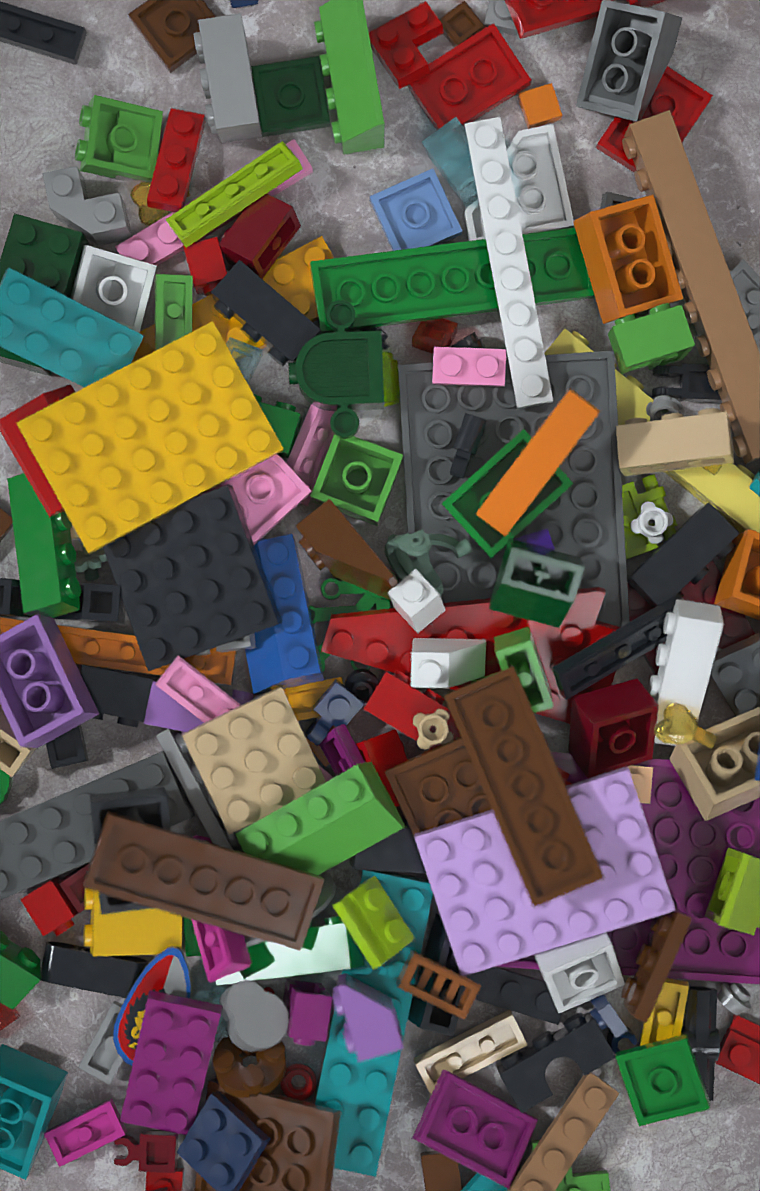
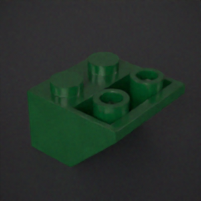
M509 538L488 609L560 628L574 603L585 567L580 557Z

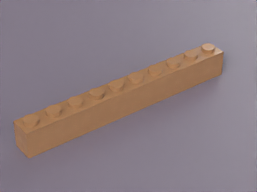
M669 110L629 124L625 138L622 140L623 148L627 158H633L637 171H635L634 176L639 191H645L646 196L654 194L680 289L686 302L683 304V310L687 322L694 324L698 335L695 337L697 350L701 357H706L710 370L707 371L709 383L714 391L718 390L722 400L719 406L720 412L727 411L730 425L735 437H732L734 451L739 458L743 457L745 464L760 459V353Z

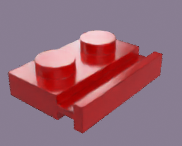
M733 1014L730 1027L727 1028L720 1043L719 1059L715 1063L760 1084V1025L740 1015Z

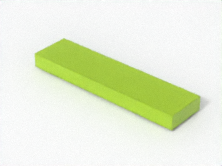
M281 141L174 213L166 221L185 248H187L301 171L303 167L298 158Z

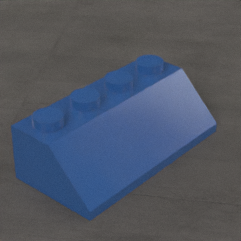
M293 534L260 540L254 546L282 623L255 632V648L245 649L254 695L267 693L278 687L286 689L324 680L295 538Z

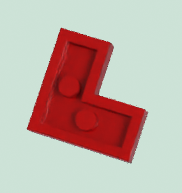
M425 1L370 31L371 49L395 84L401 89L430 73L427 61L417 48L442 35L444 30L441 21Z

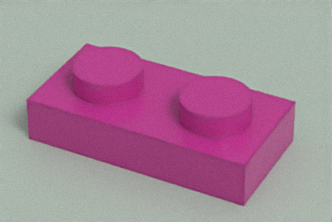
M113 1099L107 1100L56 1125L44 1133L59 1167L126 1135L127 1129L124 1123L120 1122L121 1116Z

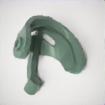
M423 530L412 534H392L388 536L384 553L398 578L402 581L416 569L439 593L440 597L443 594L444 588L440 577L433 569L429 560L431 546H445L451 549L458 559L472 552L471 546L466 539L458 542L455 538L448 535L426 534ZM408 554H409V555H412V556H416V559H415V560H411V559L409 558Z

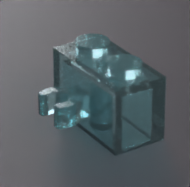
M455 117L421 143L431 162L467 208L478 200L466 131L457 117Z

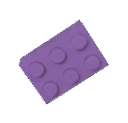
M38 614L0 635V704L20 747L39 748L99 715L54 618Z

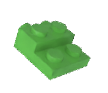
M94 95L89 101L88 106L83 105L80 112L79 126L85 127L84 140L78 139L75 150V160L81 161L80 171L113 179L119 175L151 183L158 157L163 111Z

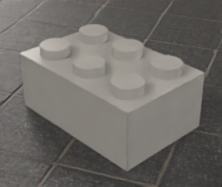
M241 13L198 20L200 32L193 34L200 64L205 63L206 68L199 70L206 99L211 98L212 104L205 105L211 133H218L221 143L262 137Z

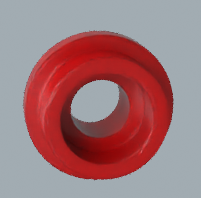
M295 1063L286 1068L285 1076L280 1085L287 1097L302 1101L314 1093L317 1079L311 1067L303 1063ZM294 1076H303L306 1083L302 1087H296L292 1083Z

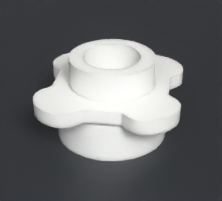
M645 502L641 505L640 515L631 522L630 527L633 533H641L646 536L651 544H658L663 539V532L668 526L672 525L673 517L669 512H664L662 509L655 507L653 502ZM649 520H654L655 525L650 526L648 523Z

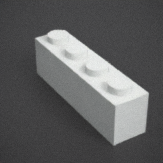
M676 599L673 612H667L664 634H667L665 644H659L656 665L659 666L657 675L651 676L648 690L659 704L654 743L676 746L678 741L695 733L723 627L720 606Z

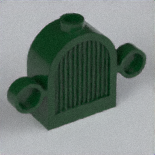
M337 300L329 305L326 312L327 322L334 332L320 334L309 340L300 350L296 363H288L289 385L298 384L302 395L315 407L322 410L335 411L330 419L331 430L338 438L349 439L355 436L359 430V418L353 410L384 409L382 331L349 332V329L355 323V309L349 302Z

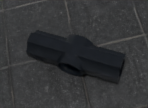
M689 986L681 1035H688L709 1101H713L715 1061H718L720 1054V1035L718 1028H716L717 990L705 986Z

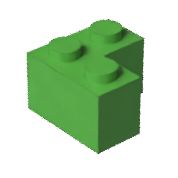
M669 303L661 304L650 309V315L636 318L635 314H631L615 321V326H612L608 337L621 374L648 366L650 371L656 366H665L682 361L693 349L695 343L682 304L672 308Z
M530 627L494 637L495 652L501 670L503 671L514 666L533 712L536 713L553 708L551 690ZM491 675L484 676V677H481V678L472 680V681H471V684H472V683H475V682H477V681H479V680H482V679H484V678H486V677H489V676H491Z

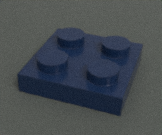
M218 1091L211 1093L176 1153L216 1191H239L270 1141V1138Z

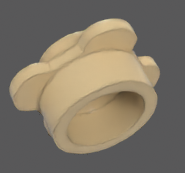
M438 709L434 714L429 715L418 713L414 717L413 724L418 729L419 737L417 744L420 748L428 749L433 744H445L452 741L453 734L448 730L447 725L449 715L445 710ZM430 726H435L436 732L431 733L429 731Z

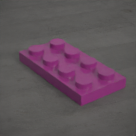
M149 991L120 1122L187 1135L196 1118L222 1005Z

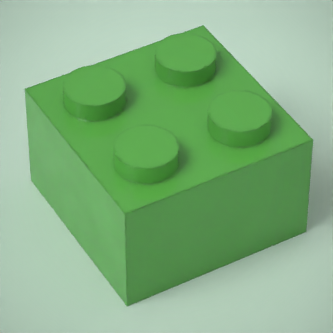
M334 435L311 493V500L322 505L330 499L341 513L378 527L402 465L404 455L355 436L349 439H341Z

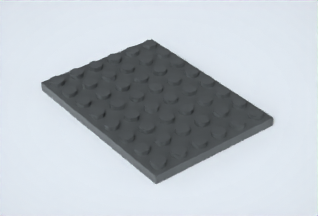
M614 350L545 355L553 403L517 409L508 358H506L505 387L434 385L432 383L433 363L398 365L408 533L412 534L423 530L426 534L448 535L455 538L458 542L466 539L472 549L471 553L458 559L454 552L445 546H431L429 560L443 584L442 602L491 598L506 546L503 547L494 557L490 558L446 510L442 503L523 429L533 438L563 397L572 389L600 410V413L559 466L574 484L513 539L548 528L555 551L580 557L585 567L578 589L605 588L606 593L596 620L618 627L629 623L622 482L616 434L618 412ZM467 413L487 420L477 453L475 456L471 455L464 479L450 475L449 472L457 452L454 449V445L464 415ZM409 555V558L415 560L416 556Z

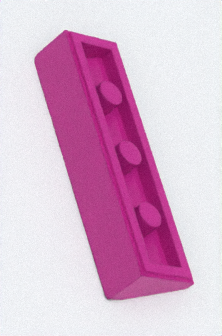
M199 835L193 837L212 843L209 837ZM192 920L208 982L217 981L251 965L243 934Z

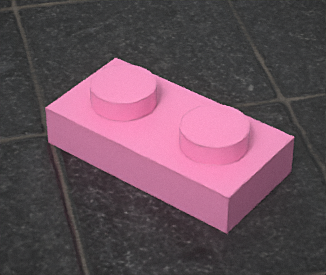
M434 347L432 379L434 385L505 387L506 349Z

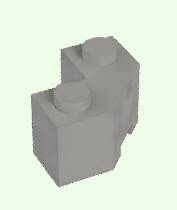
M77 166L42 173L49 207L57 220L76 231L83 232L87 239L98 246L127 240L132 237L126 205L120 193L89 199L84 177Z

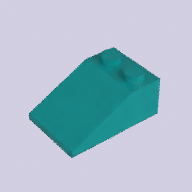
M4 1044L0 1046V1169L26 1180L44 1139V1133L48 1129L59 1102L68 1071Z

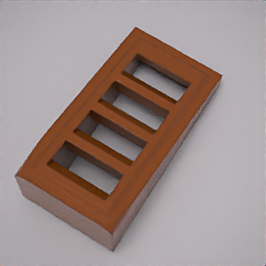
M411 950L396 981L398 988L464 1020L481 987L475 981L414 950ZM420 964L424 966V969L417 983L414 984L410 981ZM432 971H434L438 975L429 992L424 988ZM446 978H449L452 981L442 999L438 995ZM461 984L466 988L456 1006L451 1002Z

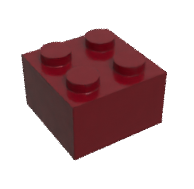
M637 678L572 697L568 752L588 779L653 759L659 704Z

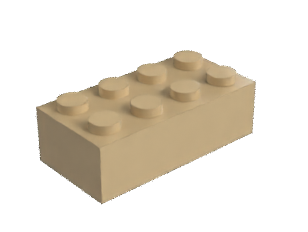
M760 707L678 741L672 752L670 761L705 821L760 797V781L754 780L760 745Z

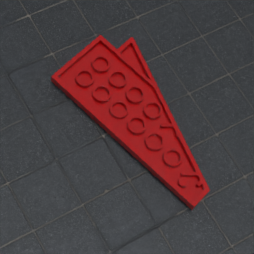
M594 587L577 590L574 603L560 628L490 610L488 606L491 598L443 603L445 611L419 633L409 625L395 608L332 614L321 652L393 673L397 669L411 678L413 638L486 640L485 676L502 671L495 652L494 637L530 627L553 701V708L534 714L570 724L572 697L566 700L559 693L552 667L620 627L596 620L606 592L605 588ZM616 671L574 696L611 686ZM471 681L450 687L448 689L456 691L458 689L470 685Z

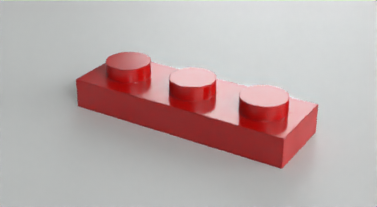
M170 109L147 196L148 207L177 212L184 207L206 123L204 114Z

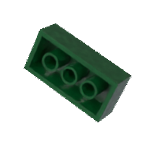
M14 213L0 258V282L7 268H11L70 298L83 246H89L90 244L83 232ZM0 347L1 363L50 376L51 371Z

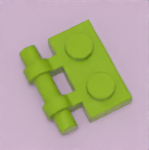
M655 474L642 478L646 492L641 494L637 493L633 481L622 485L626 560L658 548L657 544H651L643 534L633 533L630 527L631 522L640 515L641 505L645 502H653L655 507L662 509L664 512H669L664 497L667 495L664 487H659ZM672 516V525L668 526L663 532L665 541L676 531L675 527L678 524L675 516Z

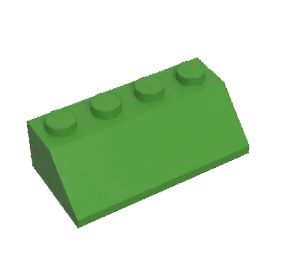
M330 0L319 7L320 21H314L317 43L324 42L326 54L320 55L323 77L330 76L332 88L326 89L329 110L336 109L337 122H331L335 144H342L343 155L384 148L385 123L363 0Z
M372 762L355 765L235 835L246 854L320 875L406 826Z

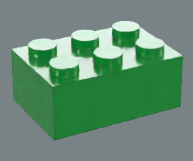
M525 429L518 433L442 503L446 510L490 558L494 557L507 545L509 538L513 539L574 484L558 467L506 536L476 515L477 511L532 440V437Z

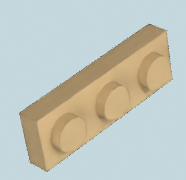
M509 1009L413 1059L427 1089L432 1094L442 1070H447L460 1078H464L528 1044Z

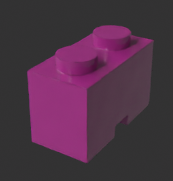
M286 979L283 1003L288 1011L289 1018L286 1033L289 1038H293V1042L296 1044L313 1046L315 1041L326 1042L332 995L325 991L326 988L322 983Z

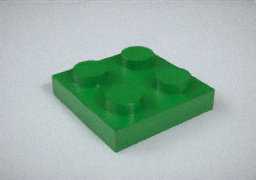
M687 1034L616 1053L615 1057L638 1126L710 1109V1101Z

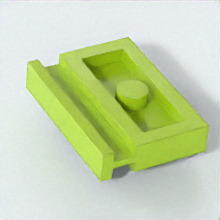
M376 876L367 879L333 905L372 969L382 966L386 960L393 957L415 939Z

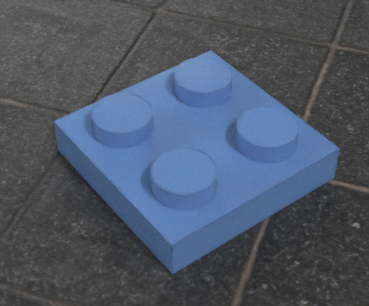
M434 168L369 196V201L392 251L440 245L462 235L460 224Z

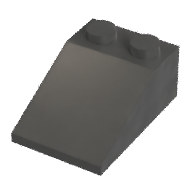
M602 0L576 107L636 122L640 121L674 53L683 18L663 11L611 0Z

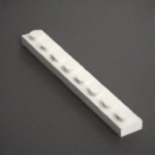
M495 117L466 123L465 131L517 409L553 403L501 118Z

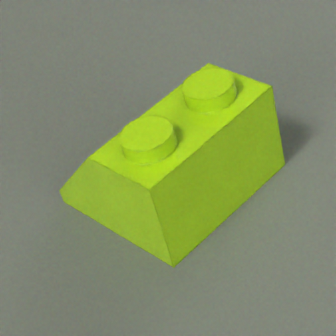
M728 847L705 914L707 918L723 927L754 935L756 928H760V858Z

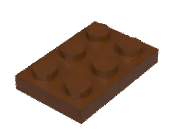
M675 908L676 911L653 917L650 930L654 931L649 944L644 943L641 946L636 958V964L639 965L634 978L629 977L621 993V997L624 998L623 1005L634 1018L648 1023L692 920L691 917Z

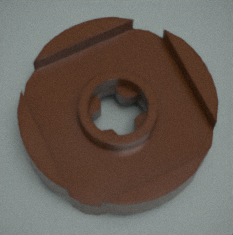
M227 1034L218 1043L213 1056V1067L219 1085L227 1093L239 1098H250V1094H257L259 1092H262V1095L270 1093L281 1083L286 1073V1050L284 1043L280 1040L275 1045L262 1051L249 1052L236 1046ZM248 1056H255L258 1064L250 1063L247 1067H244L243 1059Z

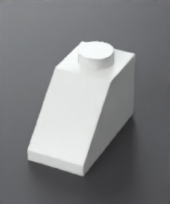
M413 638L411 687L450 688L484 677L486 640Z

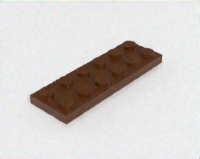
M514 666L444 695L533 908L604 879L605 877Z
M108 812L83 886L97 892L301 951L324 883V878Z

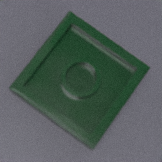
M320 55L251 66L262 137L331 127Z

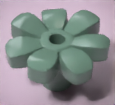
M82 546V551L76 550L75 570L76 572L84 571L86 581L97 580L100 577L98 568H101L102 562L108 561L103 547L91 554H88L85 546Z

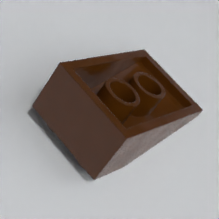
M330 499L296 525V528L303 536L298 540L299 544L320 571L326 567L333 577L391 600L388 592L398 584L396 578Z

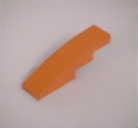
M570 389L477 511L476 515L506 536L600 413V410Z

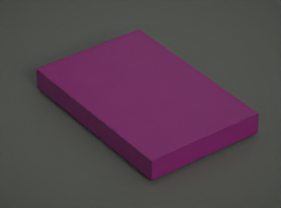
M442 1070L412 1139L509 1189L539 1119L526 1112L521 1114L520 1110L447 1070Z

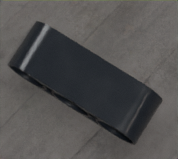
M48 941L45 945L41 965V981L127 998L134 983L149 962L145 959L129 955L93 956L88 947Z

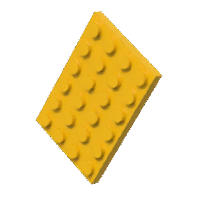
M213 321L17 422L19 429L88 554L95 552L166 514L184 502L200 496L283 451L281 443Z

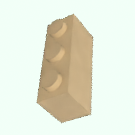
M708 408L700 410L698 415L683 417L681 413H670L663 415L661 420L649 422L645 418H632L626 420L625 425L616 426L619 468L624 476L734 463L730 420L727 411L720 412V409Z

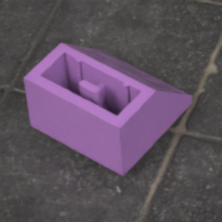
M346 973L339 975L337 986L333 987L334 993L332 996L338 1016L344 1014L346 1016L347 1023H344L345 1030L343 1033L349 1053L356 1051L358 1060L361 1062L403 1049V1035L392 998Z

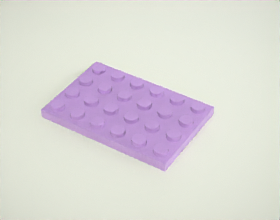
M628 767L565 786L605 878L534 908L492 810L415 834L414 838L461 975H469L676 911Z

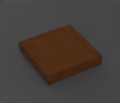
M147 0L128 14L130 21L170 73L197 54L193 33L200 32L198 20L216 17L204 0Z

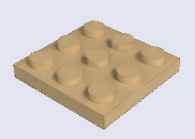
M282 687L271 690L181 734L229 835L266 817L326 782Z

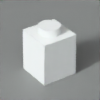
M416 569L388 592L394 608L417 633L445 611L439 593Z

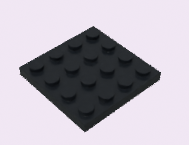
M226 485L190 499L166 514L103 547L116 585H121L120 596L148 671L172 663L178 655L184 659L282 623L232 485Z

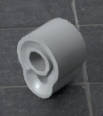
M250 980L239 981L226 989L221 995L219 1005H222L221 1014L226 1020L227 1033L231 1041L240 1049L249 1052L262 1051L278 1043L286 1034L289 1018L283 1001L275 994L265 992L256 982Z

